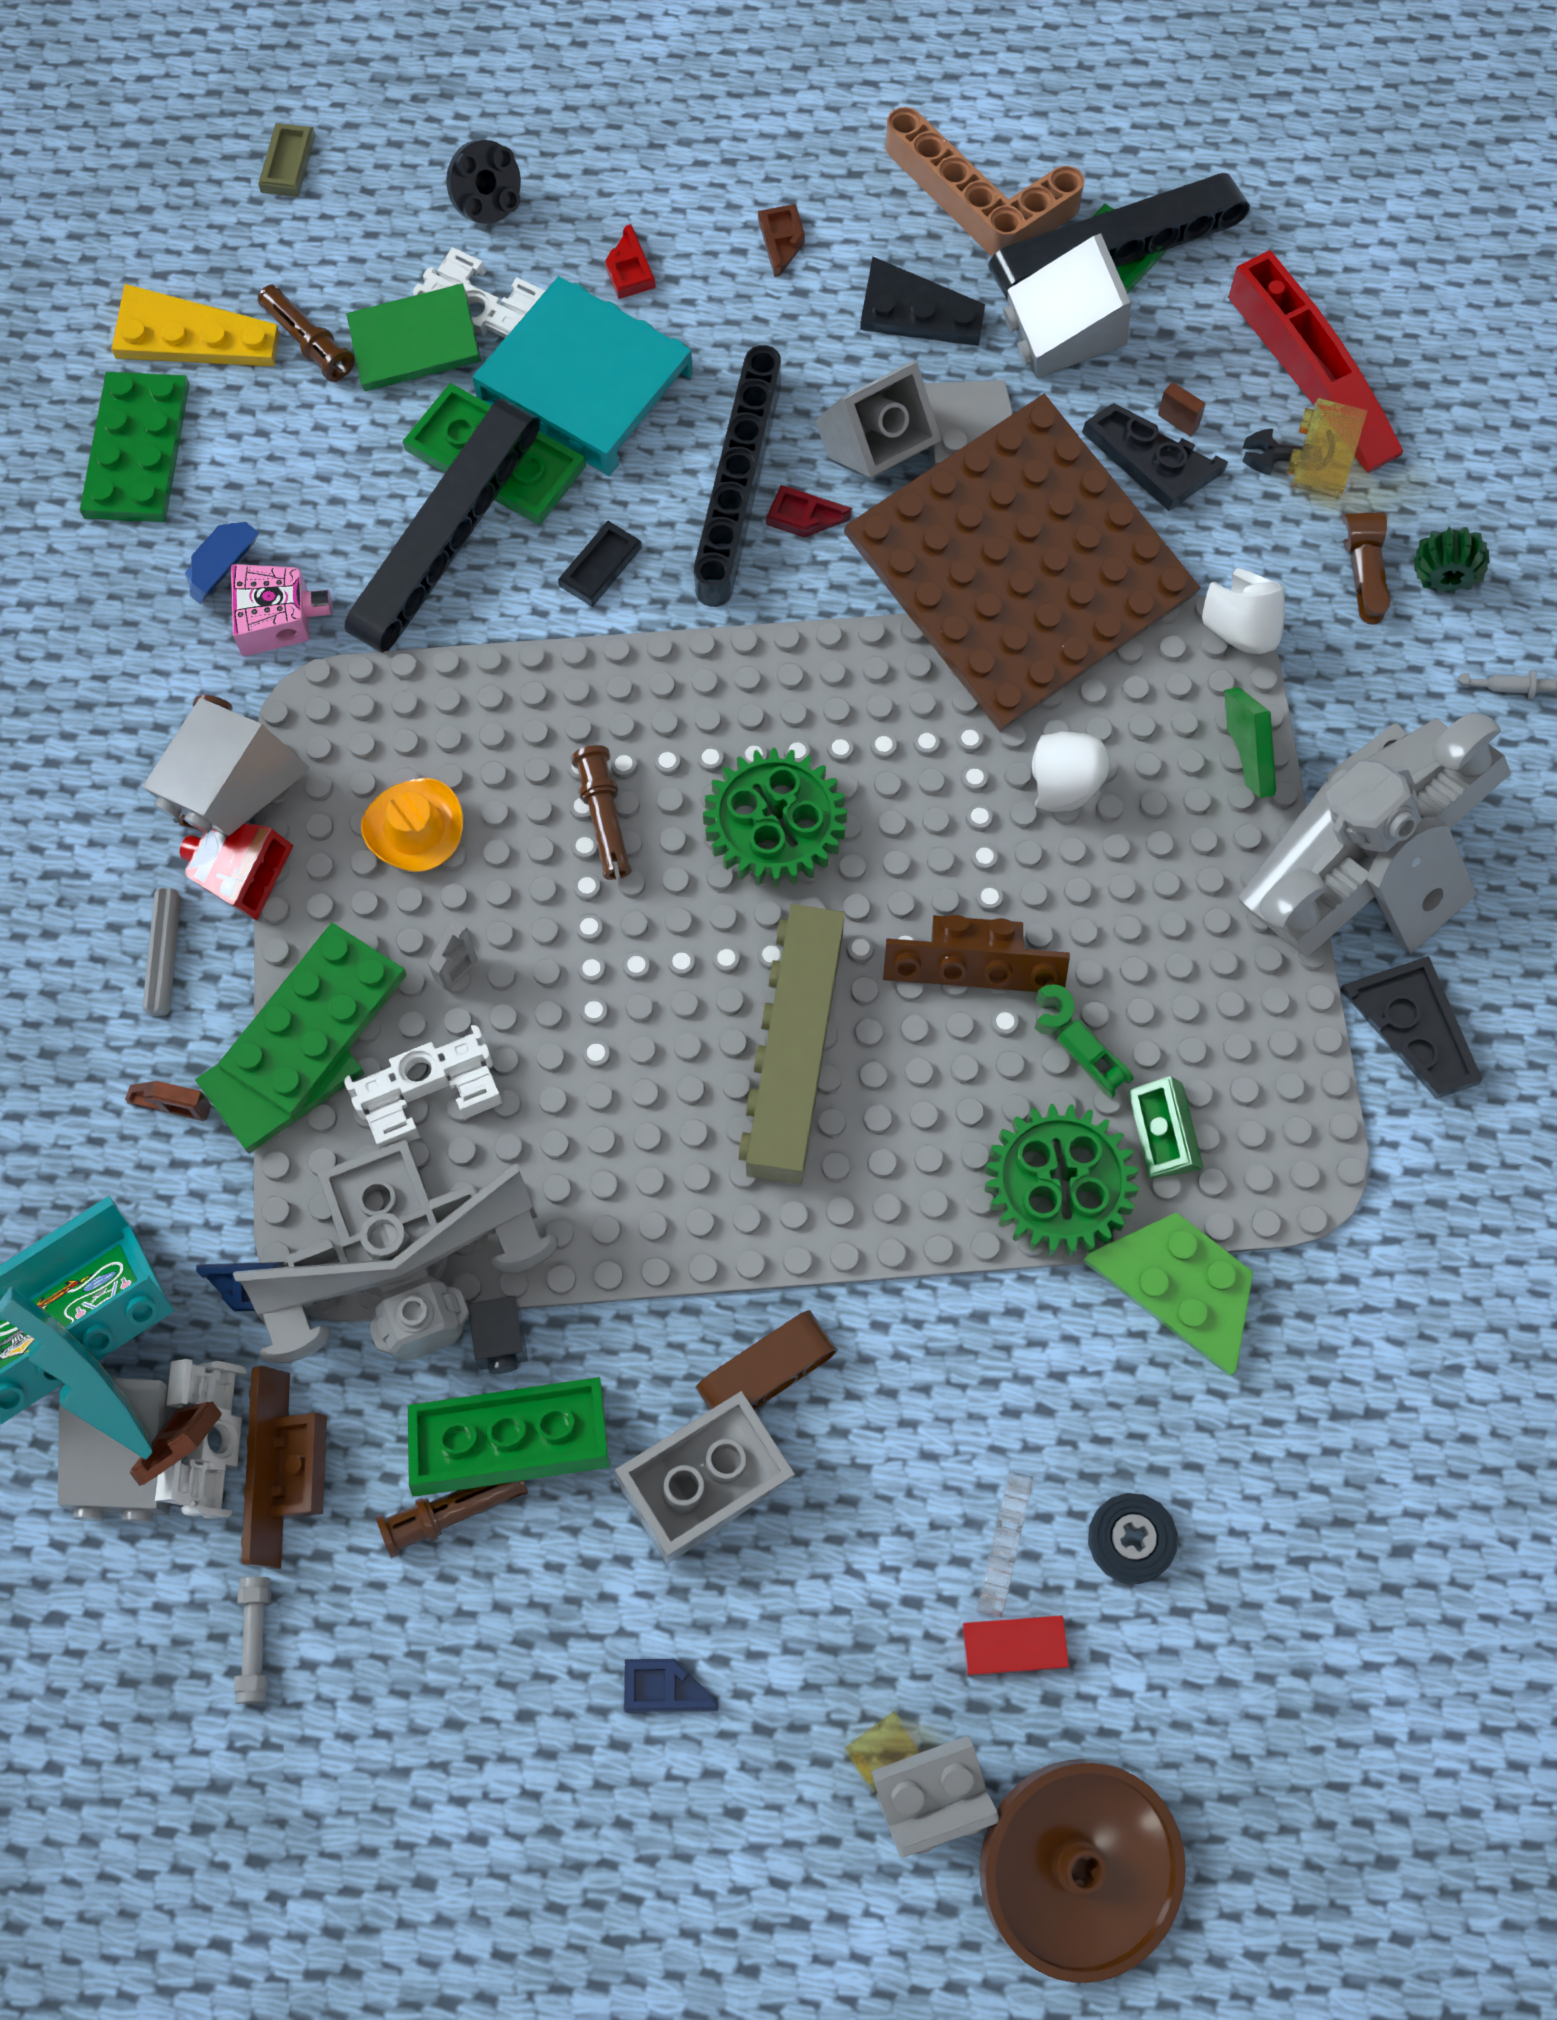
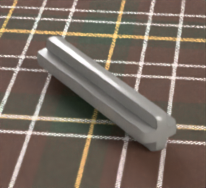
M160 888L154 893L142 1005L143 1010L150 1016H166L170 1012L181 904L180 894H178L177 890L171 888Z

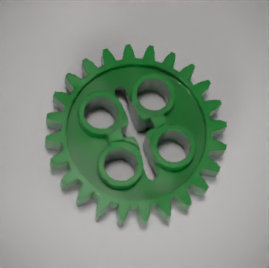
M772 748L769 759H763L759 751L755 750L753 762L750 764L742 757H737L738 770L736 772L728 767L722 768L725 782L720 780H713L711 782L712 792L715 795L705 796V808L709 810L703 812V824L708 826L705 828L706 841H715L712 844V854L714 856L725 854L723 865L726 870L738 864V878L741 880L751 871L755 873L756 885L762 883L765 875L771 876L774 887L779 886L781 876L787 875L790 882L795 885L797 884V872L803 871L809 878H813V863L826 868L829 859L827 853L838 854L839 842L836 839H844L846 826L842 824L847 822V809L841 808L844 806L845 795L844 793H835L838 783L836 778L824 780L826 777L825 765L812 770L811 756H806L798 763L795 762L794 750L791 749L785 759H779L776 748ZM778 786H788L792 791L780 794L773 789ZM758 787L762 790L765 800L754 788ZM767 805L773 815H767ZM741 806H749L754 809L749 814H739L735 810ZM783 818V829L778 819ZM804 819L813 821L815 825L810 828H801L796 823ZM785 834L787 837L790 838V840L794 844L797 845L796 847H791L789 845V843L785 839ZM764 840H771L778 845L772 849H762L757 844Z
M1054 1104L1049 1105L1047 1115L1044 1118L1035 1108H1032L1029 1113V1124L1016 1116L1012 1123L1015 1134L1002 1129L999 1134V1140L1004 1146H991L989 1155L998 1162L986 1163L984 1173L995 1177V1179L986 1182L984 1191L998 1194V1196L991 1200L989 1209L990 1211L1004 1209L1005 1213L1000 1218L998 1225L1004 1227L1014 1223L1017 1226L1012 1238L1014 1241L1022 1238L1025 1234L1031 1236L1029 1249L1031 1251H1034L1042 1241L1047 1243L1049 1256L1054 1255L1058 1245H1064L1068 1256L1073 1257L1077 1243L1080 1242L1084 1249L1090 1253L1095 1247L1094 1236L1107 1244L1112 1237L1109 1227L1121 1231L1126 1222L1120 1214L1131 1215L1135 1207L1131 1201L1126 1199L1136 1197L1139 1191V1186L1127 1182L1136 1178L1139 1172L1138 1167L1125 1166V1163L1131 1159L1134 1153L1133 1149L1119 1150L1117 1148L1124 1135L1121 1132L1109 1137L1106 1134L1110 1122L1108 1119L1102 1121L1097 1126L1091 1124L1093 1111L1090 1109L1084 1114L1082 1119L1075 1118L1074 1105L1071 1104L1067 1108L1065 1116L1058 1115ZM1053 1141L1060 1143L1062 1178L1069 1181L1065 1191V1200L1071 1218L1068 1220L1062 1216L1061 1183L1059 1179H1053L1058 1166L1056 1153L1052 1145ZM1076 1147L1084 1148L1091 1153L1093 1160L1088 1163H1080L1074 1160L1070 1150ZM1027 1152H1037L1045 1158L1047 1164L1039 1168L1032 1167L1024 1161L1023 1155ZM1081 1192H1090L1098 1198L1100 1206L1094 1209L1085 1208L1078 1202L1076 1195ZM1036 1196L1044 1197L1051 1202L1053 1210L1048 1213H1039L1030 1206L1029 1200Z

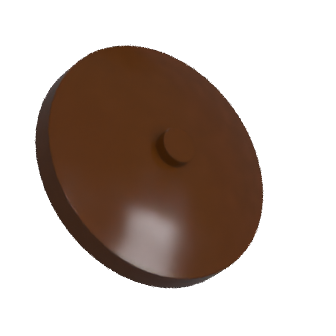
M1073 1759L1053 1763L1037 1770L1018 1783L997 1808L999 1822L987 1828L980 1856L979 1871L982 1898L989 1919L999 1937L1009 1949L1029 1966L1049 1977L1072 1983L1099 1982L1114 1978L1136 1967L1165 1938L1175 1920L1183 1896L1186 1870L1184 1848L1179 1829L1168 1807L1160 1796L1137 1776L1118 1766L1091 1759Z

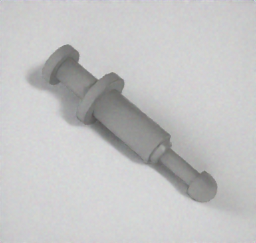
M1530 670L1528 676L1492 675L1489 679H1470V674L1464 673L1458 677V683L1463 688L1488 687L1491 692L1527 693V699L1530 700L1534 699L1536 692H1555L1557 697V677L1554 679H1537L1536 670Z

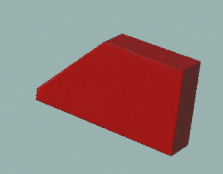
M632 224L626 225L622 238L616 248L610 251L605 260L606 271L618 299L656 288L655 278Z

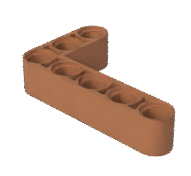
M899 107L894 109L887 118L886 152L991 256L1006 246L1056 230L1079 212L1085 181L1081 171L1075 167L1060 166L1008 200L919 112L913 108Z

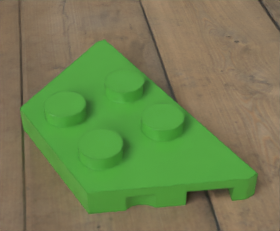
M1176 1212L1096 1249L1083 1258L1082 1261L1225 1374L1231 1376L1237 1370L1253 1271Z

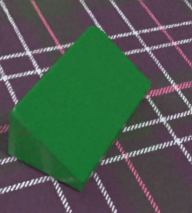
M1169 1076L1128 1090L1149 1178L1153 1179L1203 1169V1162L1182 1082Z

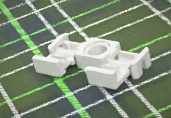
M453 247L437 270L440 276L436 274L435 268H428L423 274L425 283L423 285L418 283L413 290V294L418 295L463 283L469 305L481 303L485 306L481 315L472 317L475 333L484 337L488 331H491L504 338L545 292V290L516 277L511 285L513 289L512 294L508 299L503 297L501 301L503 306H501L498 297L472 286L469 278L473 277L474 274L484 276L486 270L483 261Z
M471 1025L473 1034L435 1049L433 1043L429 1042L389 1059L390 1068L356 1082H353L349 1075L345 1078V1085L352 1098L353 1106L361 1119H367L379 1149L404 1139L409 1143L421 1138L413 1118L406 1119L403 1109L408 1107V1102L447 1086H450L451 1089L458 1088L461 1097L456 1099L464 1119L503 1104L489 1071L493 1066V1061L478 1026ZM485 1061L487 1066L483 1067L481 1062ZM426 1063L431 1066L430 1075L423 1081L415 1082L407 1078L409 1069L415 1064ZM400 1095H403L405 1099L401 1100ZM368 1109L370 1114L366 1115L364 1110Z
M190 1359L172 1361L166 1406L180 1408L182 1405H196L213 1401L222 1413L213 1426L220 1432L221 1446L217 1453L213 1452L208 1445L207 1434L200 1445L187 1455L185 1465L179 1460L158 1475L155 1501L183 1505L185 1507H181L182 1513L187 1516H203L206 1519L229 1517L232 1511L221 1509L225 1470L228 1467H236L238 1464L242 1417L231 1415L235 1376L246 1375L247 1371L243 1366L222 1361H213L199 1365H193V1360Z

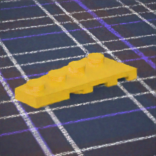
M124 284L111 350L115 359L275 366L280 332L275 323Z

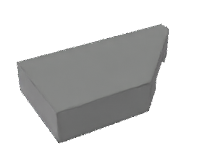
M456 917L449 923L428 962L434 981L445 991L449 990L478 960L467 927Z

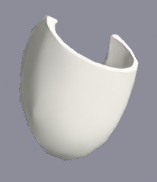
M1236 568L1232 574L1231 590L1220 586L1216 582H1211L1202 614L1203 624L1222 640L1242 652L1263 654L1273 651L1277 648L1283 636L1285 619L1284 587L1278 582L1266 579L1251 571Z
M1063 731L1041 735L1032 760V772L1037 781L1038 798L1034 807L1051 812L1073 811L1083 806L1100 789L1110 770V756L1098 736Z

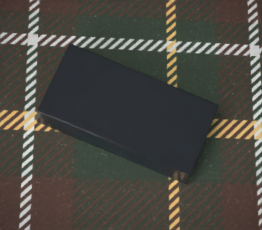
M607 521L559 577V587L593 607L642 549L641 540Z

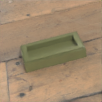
M275 123L258 183L261 193L299 197L316 136L313 127Z

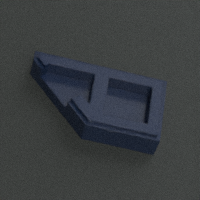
M284 1262L196 1265V1272L202 1278L208 1279L222 1294V1299L234 1312L255 1311L243 1285L239 1281H235L233 1273L235 1271L284 1268Z
M675 1658L625 1659V1713L718 1711V1702Z

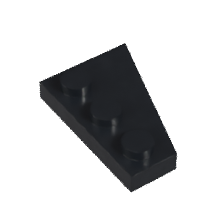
M872 256L860 330L979 346L985 304Z
M1115 403L1085 421L1082 433L1168 511L1220 476L1228 465V461L1216 455L1211 460L1194 451L1195 444L1183 438L1176 442L1158 432L1156 424Z
M1429 956L1342 985L1341 991L1435 1099L1481 1083L1482 1077Z

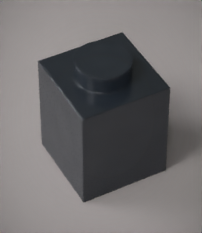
M515 1295L467 1304L470 1313L469 1321L475 1361L481 1370L489 1369L490 1374H504L517 1370V1363L528 1361L521 1309Z

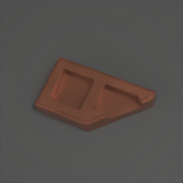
M160 1081L132 1084L125 1098L127 1104L203 1122L207 1120L212 1106L199 1090Z

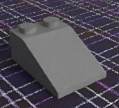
M1005 380L924 383L942 441L929 447L930 469L1013 414Z
M742 1391L615 1469L616 1483L667 1565L710 1538L795 1476Z

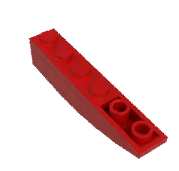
M1268 250L1238 265L1228 299L1366 472L1369 473L1401 456L1403 449L1360 369L1318 307L1274 253Z

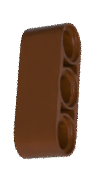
M807 1310L711 1372L696 1385L695 1389L710 1410L740 1391L743 1392L753 1410H756L827 1362L837 1353L838 1349L811 1310Z

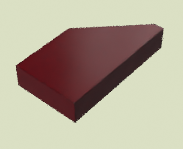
M780 485L766 516V525L805 538L849 521L852 517L853 508Z

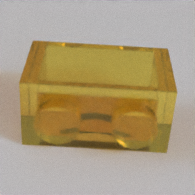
M1320 398L1316 400L1313 409L1305 408L1298 433L1305 434L1301 451L1293 449L1286 474L1293 475L1290 486L1340 498L1345 489L1368 410Z

